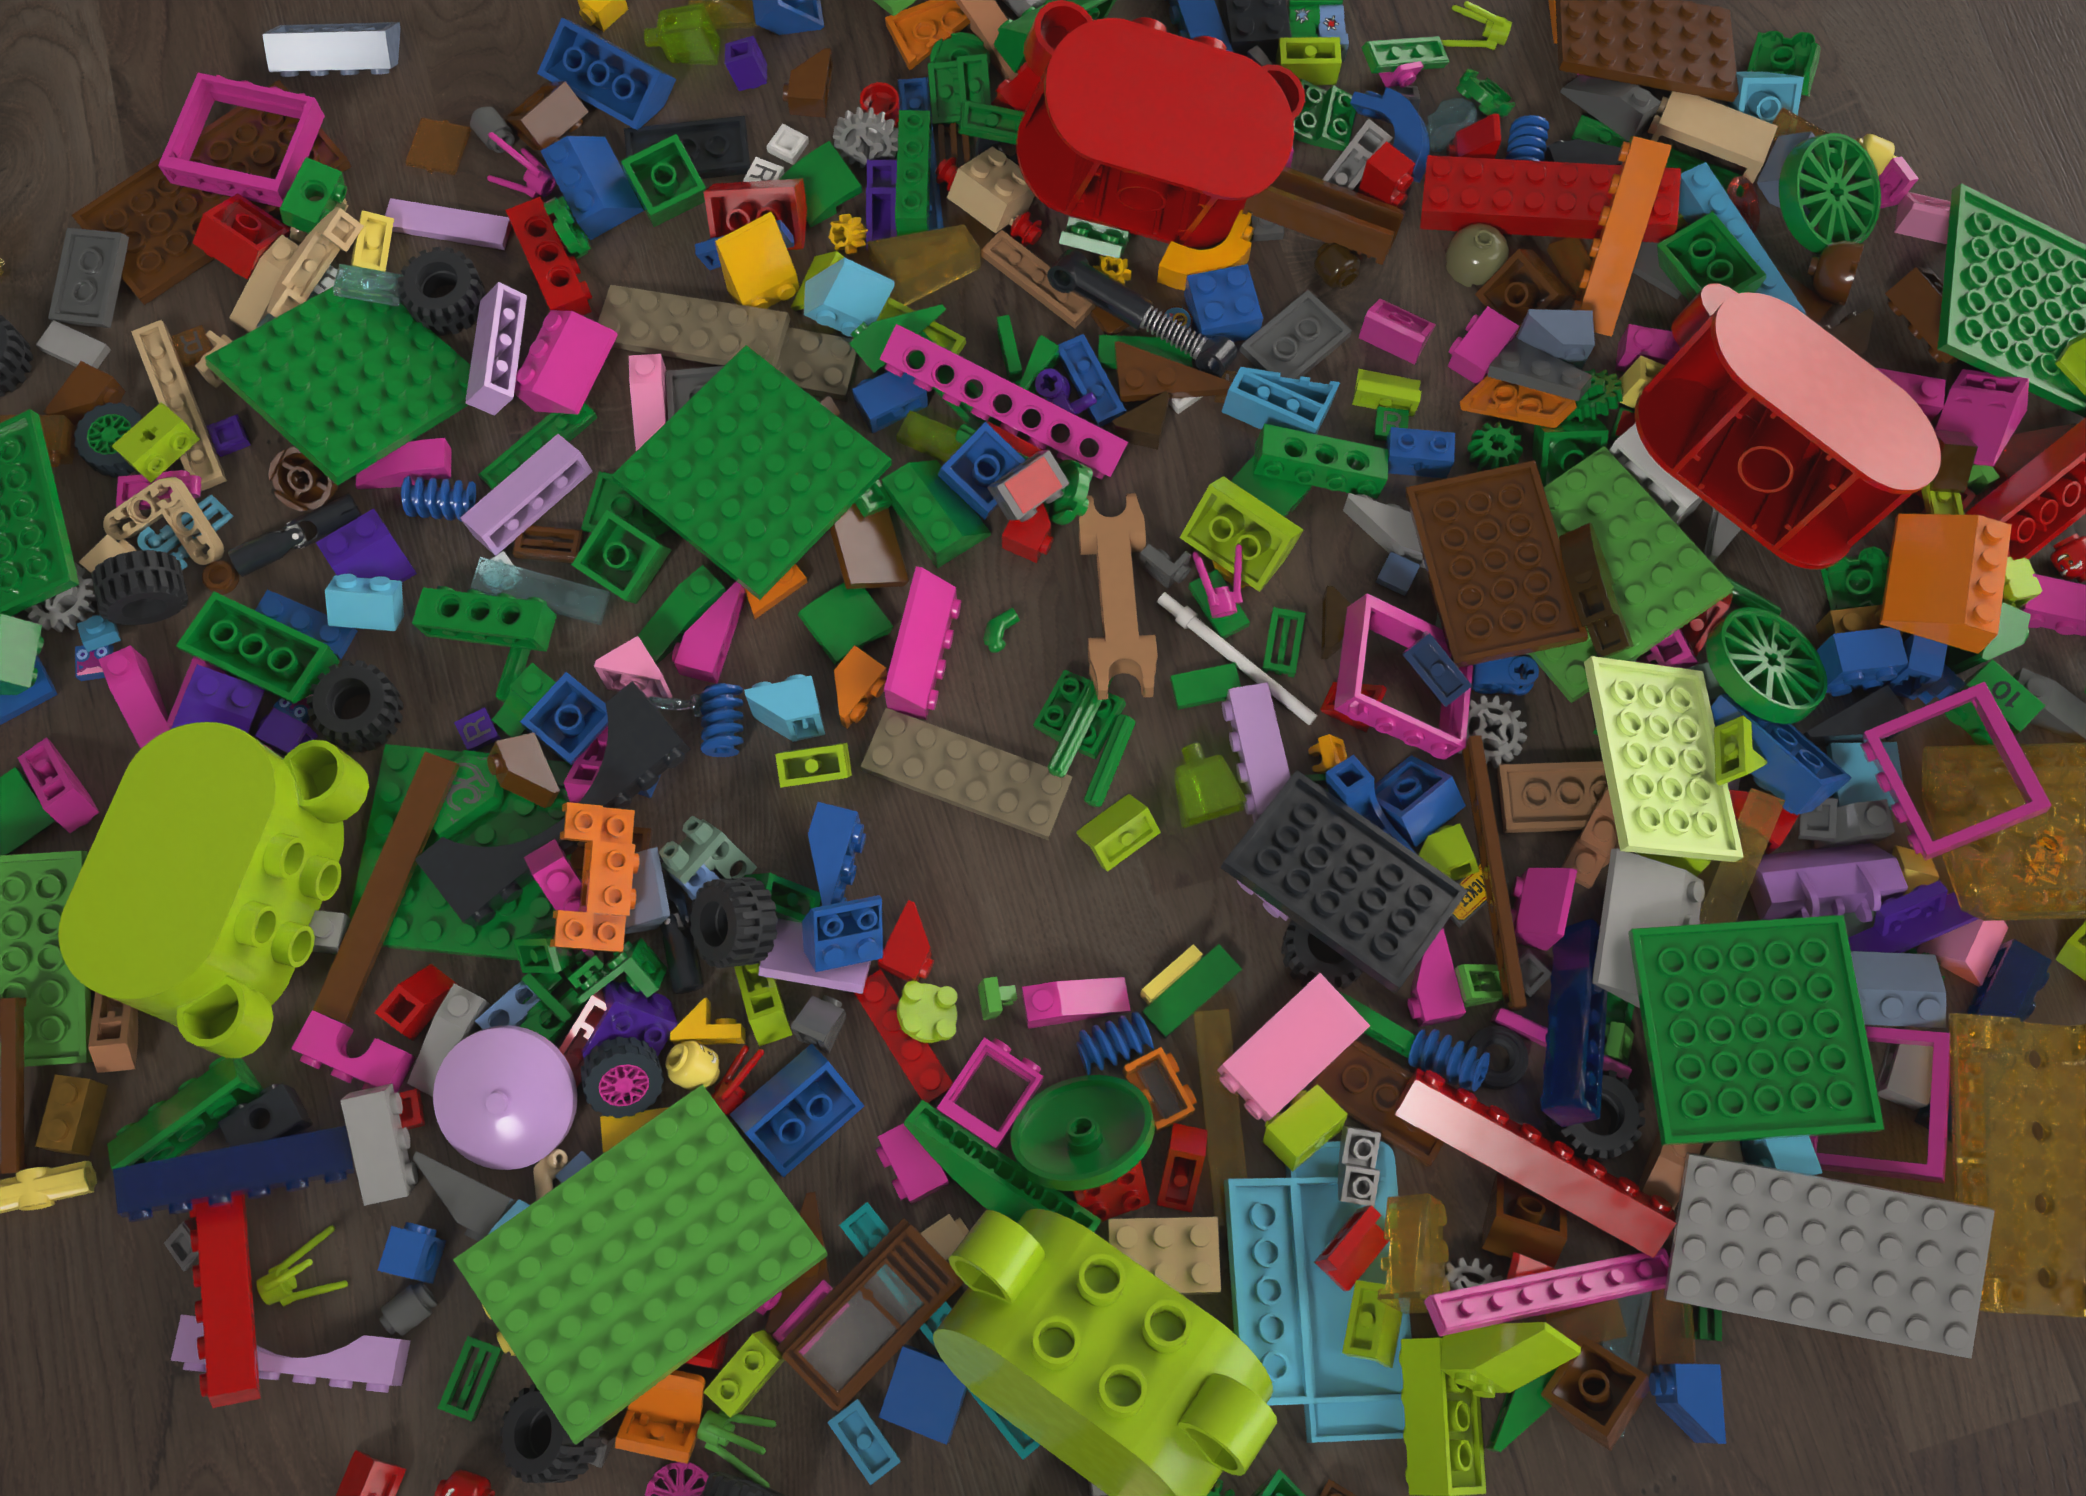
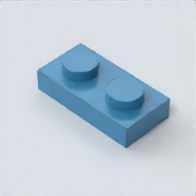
M859 1399L827 1422L870 1485L901 1462Z

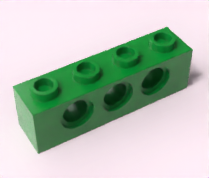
M899 110L895 205L897 238L928 239L932 144L930 111Z
M1264 424L1255 443L1253 474L1317 486L1332 491H1341L1355 495L1364 494L1377 499L1388 480V449Z
M437 586V589L423 587L412 624L426 637L547 652L557 615L551 610L545 600L537 597H528L527 600L516 599L514 596L506 593H498L497 596H491L473 589H468L467 592H458L447 586Z

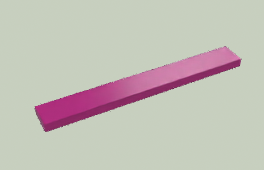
M1661 1248L1655 1258L1640 1252L1429 1295L1424 1300V1303L1440 1337L1663 1289L1666 1285L1670 1257L1665 1248Z

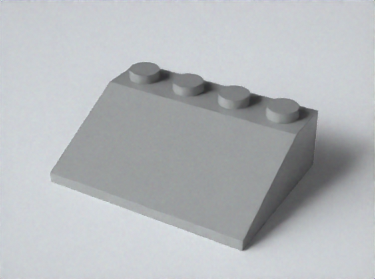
M1618 848L1611 849L1592 983L1640 1008L1628 932L1635 928L1700 924L1701 901L1704 899L1705 894L1704 881L1685 869L1634 853L1620 851Z

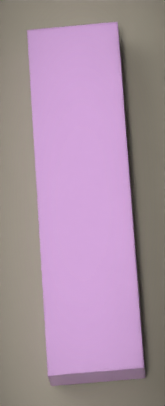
M390 198L385 213L386 217L394 218L392 232L501 250L506 248L512 227L508 217Z

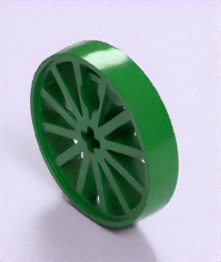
M1840 133L1814 136L1797 144L1785 159L1779 178V202L1784 221L1794 238L1803 247L1816 254H1821L1826 246L1833 243L1832 235L1834 242L1851 241L1862 243L1865 241L1877 223L1881 206V188L1878 173L1867 151L1856 140ZM1802 167L1805 169L1807 175L1801 173ZM1854 175L1856 183L1846 185L1850 178ZM1800 187L1805 189L1803 199L1800 198ZM1858 189L1859 198L1848 194V192ZM1803 205H1805L1807 209L1811 211L1807 217L1803 210ZM1819 222L1818 233H1817V232L1814 230V227H1815V226L1817 225V223Z
M1739 608L1721 619L1707 636L1706 655L1712 673L1724 691L1751 714L1773 723L1792 724L1808 716L1825 697L1827 674L1819 654L1810 641L1796 627L1782 617L1759 608Z

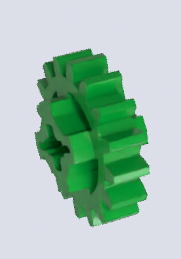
M1595 369L1584 371L1592 375L1591 386L1583 397L1576 401L1577 408L1567 417V420L1570 421L1574 417H1578L1579 422H1583L1587 418L1596 420L1598 414L1607 416L1609 415L1608 409H1617L1618 402H1623L1621 379L1617 380V374L1614 373L1608 376L1607 370H1603L1600 373H1596Z

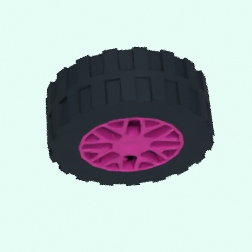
M616 1037L613 1040L603 1041V1044L599 1046L596 1045L591 1050L592 1052L586 1055L584 1065L581 1066V1081L588 1104H591L594 1111H599L606 1117H632L636 1113L644 1112L648 1106L653 1105L657 1101V1096L662 1092L664 1078L656 1051L653 1047L650 1048L647 1042L636 1040L635 1037Z

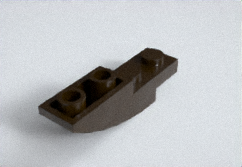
M1587 523L1560 535L1561 554L1571 595L1582 627H1587L1597 656L1607 658L1634 647L1612 589L1615 583L1592 523Z

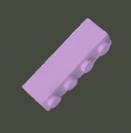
M500 282L480 300L465 402L494 416L514 397L527 295Z
M557 434L461 516L460 519L472 535L496 556L593 471L581 452Z
M1268 682L1228 689L1226 701L1222 702L1224 719L1231 722L1233 732H1229L1230 746L1232 752H1238L1240 763L1236 764L1238 780L1240 783H1245L1247 794L1243 796L1247 815L1252 814L1254 823L1291 778Z

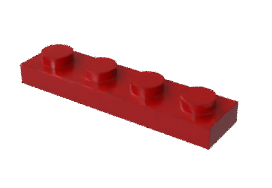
M881 969L867 977L862 994L853 993L921 1101L924 1100L931 1104L945 1095L953 1085V1082L929 1044L913 1039L902 1030L897 1017V1005L900 999Z

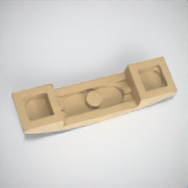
M336 207L327 214L306 236L287 263L274 288L267 312L276 318L307 301L340 249L347 252L364 226L340 207Z

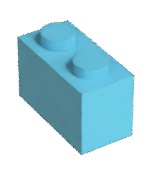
M341 574L334 576L325 589L328 626L396 631L404 617L402 581L390 580L382 576L358 578L353 574Z

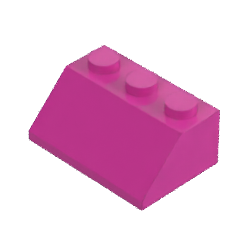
M551 310L544 319L543 326L536 340L530 346L529 353L522 367L517 372L514 394L535 412L579 414L618 334L614 330L576 312Z

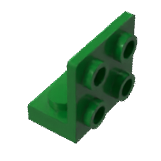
M641 937L632 944L627 940L624 942L623 952H613L614 957L604 964L600 970L595 965L589 969L593 975L581 982V990L576 1000L582 1004L624 971L627 974L626 979L630 986L637 992L642 991L648 998L659 989L667 967Z

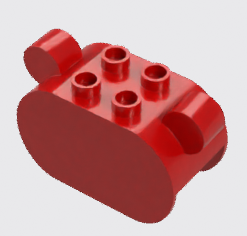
M1065 0L1049 2L1039 10L1024 42L1026 62L1032 71L1040 77V80L1021 117L1017 130L1016 151L1018 164L1022 176L1033 194L1042 203L1057 212L1104 226L1126 230L1129 233L1168 244L1173 241L1192 249L1212 247L1228 237L1240 210H1244L1247 199L1260 194L1272 185L1286 166L1293 146V122L1302 112L1305 103L1304 88L1299 78L1291 70L1280 65L1267 64L1260 66L1246 56L1227 51L1226 45L1217 38L1210 36H1198L1193 39L1168 33L1166 27L1161 22L1147 17L1136 18L1132 21L1121 18L1093 20L1083 7L1074 2Z
M1708 284L1702 288L1673 320L1672 334L1680 349L1643 388L1635 405V423L1640 439L1650 456L1661 468L1779 558L1806 569H1825L1838 563L1846 556L1856 542L1913 493L1922 490L1932 482L1939 471L1941 463V451L1936 433L1923 410L1904 389L1792 305L1765 294L1737 293L1721 284Z

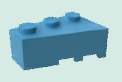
M1240 367L1228 390L1222 413L1258 429H1262L1264 424L1317 434L1332 405L1340 382L1330 381L1329 384L1310 382V377L1300 376V379L1297 380L1280 377L1278 372Z

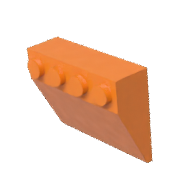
M1898 514L1895 519L1879 624L1979 654L1998 635L2011 524L1980 515Z

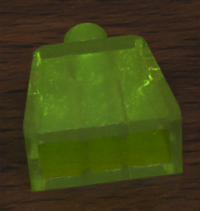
M703 3L661 10L658 14L657 28H645L644 30L646 46L661 47L668 61L672 63L718 64L720 38Z
M1200 743L1190 744L1181 749L1186 764L1176 768L1174 781L1183 829L1244 810L1247 802L1246 797L1222 755L1205 758Z

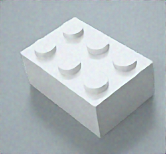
M1636 423L1615 440L1610 448V453L1677 525L1690 516L1703 500L1655 462L1640 439Z

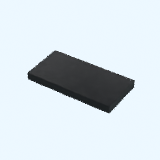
M745 116L642 126L639 130L624 128L626 158L677 134L701 179L747 174L751 167Z

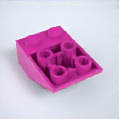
M1963 369L1950 389L1935 430L1963 432L1978 446L1974 464L1994 467L2027 411L2029 378L1996 377L1987 372Z

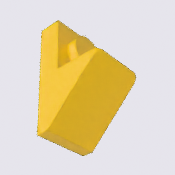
M705 997L670 1032V1040L674 1045L681 1044L687 1040H694L702 1045L745 1044L746 1030L742 1024H737L736 1019L731 1018L716 1019L715 1024H711V1002Z

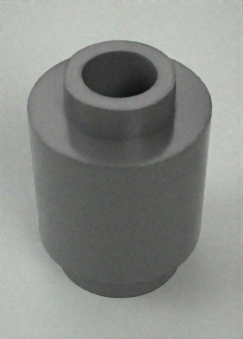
M481 107L474 111L470 120V127L488 149L494 150L496 153L505 152L504 149L489 138L488 134L490 132L496 134L508 145H513L514 136L512 135V129L493 107Z
M420 1281L415 1286L410 1284L381 1307L383 1315L379 1317V1320L391 1335L397 1332L404 1336L433 1313L432 1309L438 1305V1302L423 1282Z

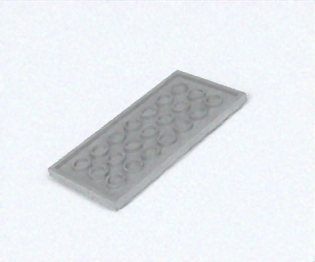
M1687 1152L1664 1298L1675 1302L1972 1359L1995 1210L1983 1206Z

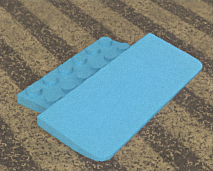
M1341 1141L1327 1142L1293 1172L1285 1165L1286 1178L1224 1180L1234 1334L1256 1355L1270 1376L1273 1393L1267 1405L1304 1404L1307 1443L1402 1439L1405 1427V1412L1401 1400L1403 1375L1399 1362V1353L1401 1350V1339H1412L1396 1164L1391 1147L1385 1142L1380 1141L1375 1169L1380 1171L1374 1206L1381 1214L1376 1224L1390 1237V1241L1358 1280L1387 1284L1406 1295L1393 1368L1384 1367L1376 1361L1350 1357L1342 1353L1355 1284L1349 1291H1343L1314 1263L1358 1208L1366 1206L1338 1200V1164Z

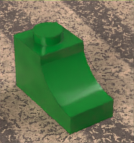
M531 663L509 686L510 692L505 703L491 720L510 738L528 734L520 721L556 682L534 663Z

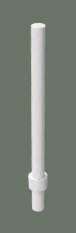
M1166 592L1159 597L1157 603L1176 617L1175 621L1184 629L1190 628L1231 663H1235L1236 667L1257 684L1268 682L1270 694L1309 726L1318 716L1199 620L1197 618L1198 614L1188 606L1183 607Z

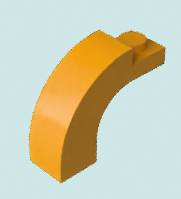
M1240 210L1228 237L1214 248L1196 250L1171 241L1159 264L1157 282L1185 291L1187 275L1245 265L1249 260L1252 245L1250 240L1254 228L1250 226L1252 213L1248 212L1245 215L1243 210Z

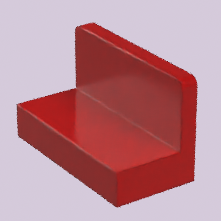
M1372 1205L1358 1208L1314 1261L1343 1291H1349L1354 1286L1356 1280L1362 1276L1390 1241V1237L1376 1224L1381 1214Z
M355 1450L336 1496H396L407 1469L400 1465L374 1459L364 1452Z

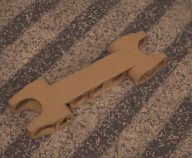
M1135 493L1126 494V508L1123 513L1115 517H1105L1099 514L1095 509L1094 499L1090 495L1086 497L1089 500L1088 509L1083 516L1079 517L1080 555L1096 554L1103 637L1088 638L1089 674L1098 700L1108 699L1109 681L1112 677L1121 673L1131 674L1137 678L1143 697H1153L1154 677L1158 658L1156 636L1139 635L1131 557V553L1141 552L1146 547L1144 515Z

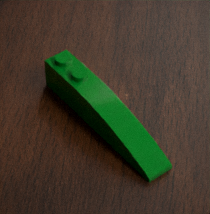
M924 1100L906 1118L904 1125L930 1156L986 1209L999 1212L1016 1223L1026 1211L1043 1209L1072 1219L1094 1233L1102 1221L1100 1218L1058 1190L1041 1186L1030 1180L1020 1170L1015 1161Z

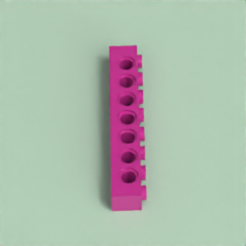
M896 324L880 357V360L887 363L884 368L899 377H902L905 372L915 377L913 384L931 392L933 387L944 392L942 399L958 407L961 402H964L973 407L970 413L988 421L991 416L1001 421L999 427L1015 436L1018 431L1029 435L1028 442L1042 450H1045L1048 445L1059 451L1056 457L1062 460H1078L1086 464L1087 467L1092 469L1093 476L1101 480L1104 475L1112 476L1128 444L1127 441L898 324ZM915 351H921L925 355V364L920 369H913L909 363V357ZM945 365L951 366L954 370V378L948 384H943L938 379V371ZM972 380H978L983 385V393L976 399L970 398L966 392V387ZM1006 394L1012 400V407L1007 413L1002 414L996 410L995 400L998 396ZM1030 409L1037 410L1041 415V422L1035 428L1027 427L1023 421L1025 412ZM1057 424H1065L1070 430L1068 440L1063 443L1056 442L1052 437V429ZM1092 438L1098 443L1099 450L1094 457H1086L1081 453L1080 445L1083 440Z

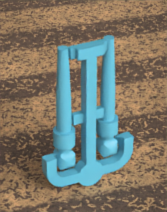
M209 495L198 503V506L203 510L210 503L212 504L203 512L208 520L218 512L223 515L222 518L211 525L216 532L233 515L213 495ZM186 512L182 515L183 525L193 519L189 513ZM194 520L186 525L185 528L191 530L194 526ZM165 525L160 529L158 535L148 526L137 538L138 546L142 551L154 550L166 553L178 545L180 541L170 525ZM147 539H148V543H149L150 546L152 547L151 549L146 545ZM181 545L177 548L179 550L177 553L172 552L170 555L175 556L180 561L183 570L188 566L183 558H188L189 554Z

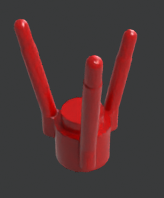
M744 1045L722 1080L714 1087L715 1092L711 1096L720 1109L729 1117L730 1113L745 1101L743 1097L747 1093L739 1085L764 1055L763 1049H759L734 1080H732V1077L749 1051V1047Z

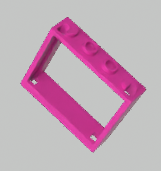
M197 73L158 166L171 184L231 197L238 193L250 201L281 207L306 157L308 158L325 116L315 97L306 96L305 93L296 94L283 91L278 87L268 88L255 85L246 80L235 81L220 75L212 76ZM214 101L300 119L276 179L189 161Z
M1368 593L1348 606L1334 710L1347 715L1352 720L1374 727L1378 732L1398 738L1407 745L1422 749L1436 758L1445 760L1466 748L1471 688L1447 707L1441 703L1439 729L1361 694L1368 630H1372L1407 648L1422 638V634L1425 631H1428L1450 657L1443 630ZM1473 665L1460 667L1459 670L1472 683Z
M1985 682L1864 732V743L1860 744L1864 757L1868 763L1874 761L1879 771L1878 774H1875L1881 790L1884 793L1890 792L1895 802L1891 805L1897 821L1900 824L1905 822L1911 833L1907 836L1910 847H1913L1916 854L1921 853L1925 861L2046 813L2051 807L2048 797ZM1972 702L2026 804L1932 841L1880 739Z
M1865 1026L1867 1040L1870 1042L1933 1047L1927 1164L1817 1153L1818 1135L1809 1136L1821 1169L1945 1184L1952 1049L1950 1033Z

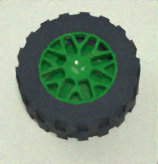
M110 402L103 406L98 405L92 411H88L84 415L85 417L79 420L78 428L74 432V445L82 459L93 470L98 471L104 476L110 475L111 477L118 478V476H128L134 471L137 472L112 445L143 419L142 415L130 405L128 407L124 403L119 402L118 404Z

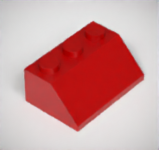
M803 179L715 183L704 191L710 238L725 236L772 212L775 220H781L794 235V246L787 248V250H800L804 248L807 204Z

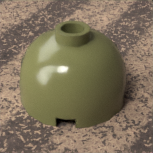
M1471 224L1460 229L1452 238L1446 250V268L1448 273L1455 281L1464 286L1472 287V284L1484 285L1508 260L1509 248L1507 241L1498 229L1488 224Z

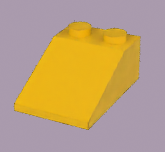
M772 212L715 241L727 291L737 305L768 309V307L781 300L790 299L799 291L797 273Z

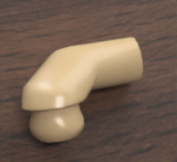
M562 1149L553 1150L535 1165L533 1174L536 1201L553 1190L555 1175L566 1166L568 1156Z

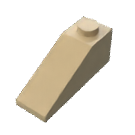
M281 235L260 257L229 317L232 322L246 332L253 331L271 321L274 317L267 312L269 301L284 268L299 247L297 244Z

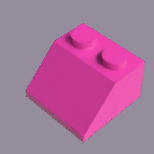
M1527 868L1520 877H1515L1511 896L1516 898L1511 914L1516 943L1547 951L1564 936L1577 874L1576 869Z

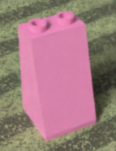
M1319 973L1217 1070L1221 1074L1219 1079L1230 1092L1235 1093L1237 1091L1246 1101L1244 1104L1245 1108L1255 1119L1259 1120L1262 1118L1266 1123L1370 1025L1328 980Z

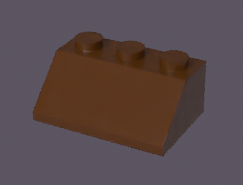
M1915 267L1885 293L1890 299L1887 304L1899 317L1904 315L1911 323L1907 327L1917 339L1921 340L1924 338L1931 346L1928 352L1937 362L1942 363L1944 361L1946 364H1954L1960 359L1937 349L1943 282L1931 269Z

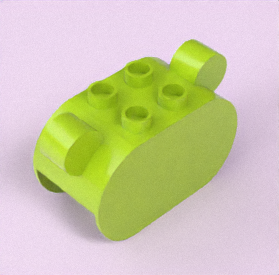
M197 722L178 726L152 739L129 763L64 906L59 923L58 937L60 951L68 969L75 978L89 989L177 1026L186 1041L225 1058H242L255 1052L264 1044L271 1032L274 1017L271 1006L287 988L295 967L302 966L312 953L315 936L309 924L315 910L319 911L322 901L330 899L339 887L341 880L339 860L344 846L343 820L348 819L360 809L366 800L369 789L368 776L363 767L338 747L324 740H311L301 743L282 758L245 731L228 724L216 722Z
M1031 1209L1026 1211L1016 1223L999 1212L986 1210L949 1257L950 1266L968 1288L933 1334L934 1345L940 1357L952 1373L980 1400L1107 1495L1207 1496L1223 1471L1237 1476H1242L1246 1473L1276 1426L1277 1417L1267 1405L1273 1393L1272 1381L1265 1367L1249 1347L1219 1320L1076 1221L1052 1211Z

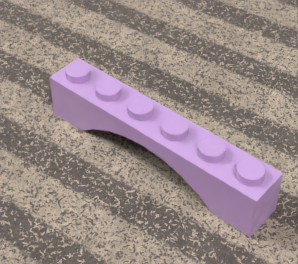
M181 1315L171 1361L184 1362L183 1370L206 1372V1359L199 1360L197 1337L204 1336L203 1323L197 1324L196 1316ZM363 1335L349 1345L335 1351L307 1358H291L278 1355L257 1345L259 1378L279 1380L280 1373L294 1374L292 1382L315 1384L317 1377L329 1378V1386L352 1389L353 1381L367 1383L365 1389L367 1391L388 1393L390 1385L402 1386L410 1340Z

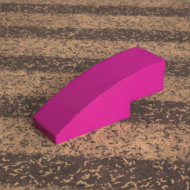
M445 438L408 442L357 473L356 488L402 487L406 476L411 477L412 485H415L416 479L419 476L423 477L424 480H430V478L449 479L451 478L452 449Z

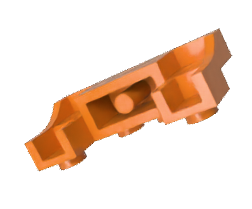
M571 802L564 803L562 811H565L564 831L560 832V840L587 843H585L579 912L553 911L556 925L555 937L551 940L550 947L623 952L626 916H630V910H633L636 904V889L632 888L633 874H637L639 868V854L635 853V844H632L635 810L606 808L601 805Z

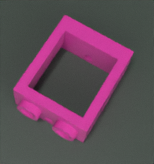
M984 1037L938 1105L937 1110L998 1150L1012 1130L1016 1118L1043 1083V1076L1039 1074L1041 1068L1031 1060L1024 1057L1020 1061L1009 1054L1012 1049L997 1038H994L991 1042ZM987 1055L1029 1083L998 1132L955 1104Z

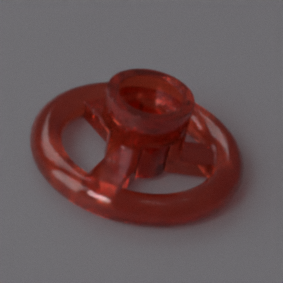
M1737 176L1729 183L1727 195L1754 234L1760 221L1758 195L1748 178ZM1739 185L1744 188V193L1741 197L1736 196Z

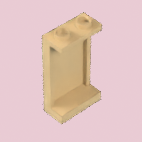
M1672 91L1669 98L1663 96L1656 112L1657 115H1655L1648 133L1653 134L1652 141L1657 142L1660 136H1665L1745 167L1740 182L1752 186L1765 162L1778 126L1697 95Z

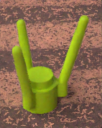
M1469 1L1464 2L1466 8L1457 5L1452 6L1453 11L1485 24L1482 36L1487 37V40H1441L1443 46L1486 47L1495 50L1497 44L1505 45L1511 29V21L1496 16Z
M334 1225L327 1227L282 1263L269 1269V1274L256 1281L258 1292L267 1305L280 1301L282 1306H286L296 1300L332 1292L348 1286V1282L343 1280L294 1293L292 1291L297 1288L295 1275L311 1266L313 1261L312 1259H307L291 1269H288V1267L335 1231Z

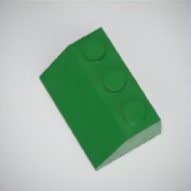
M1713 211L1657 244L1659 267L1689 303L1708 284H1721L1737 293H1755L1767 278L1765 272Z
M937 460L909 462L882 479V486L893 501L891 506L938 569L991 536V532L977 513L938 476L942 466Z

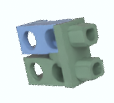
M691 816L683 825L682 831L687 836L679 845L674 841L667 842L659 851L664 861L661 867L684 889L692 901L697 898L696 892L699 888H703L705 882L719 878H742L744 875L752 874L757 868L722 831L704 819L700 820L695 816ZM738 861L743 864L742 870L736 876L731 877L729 871Z

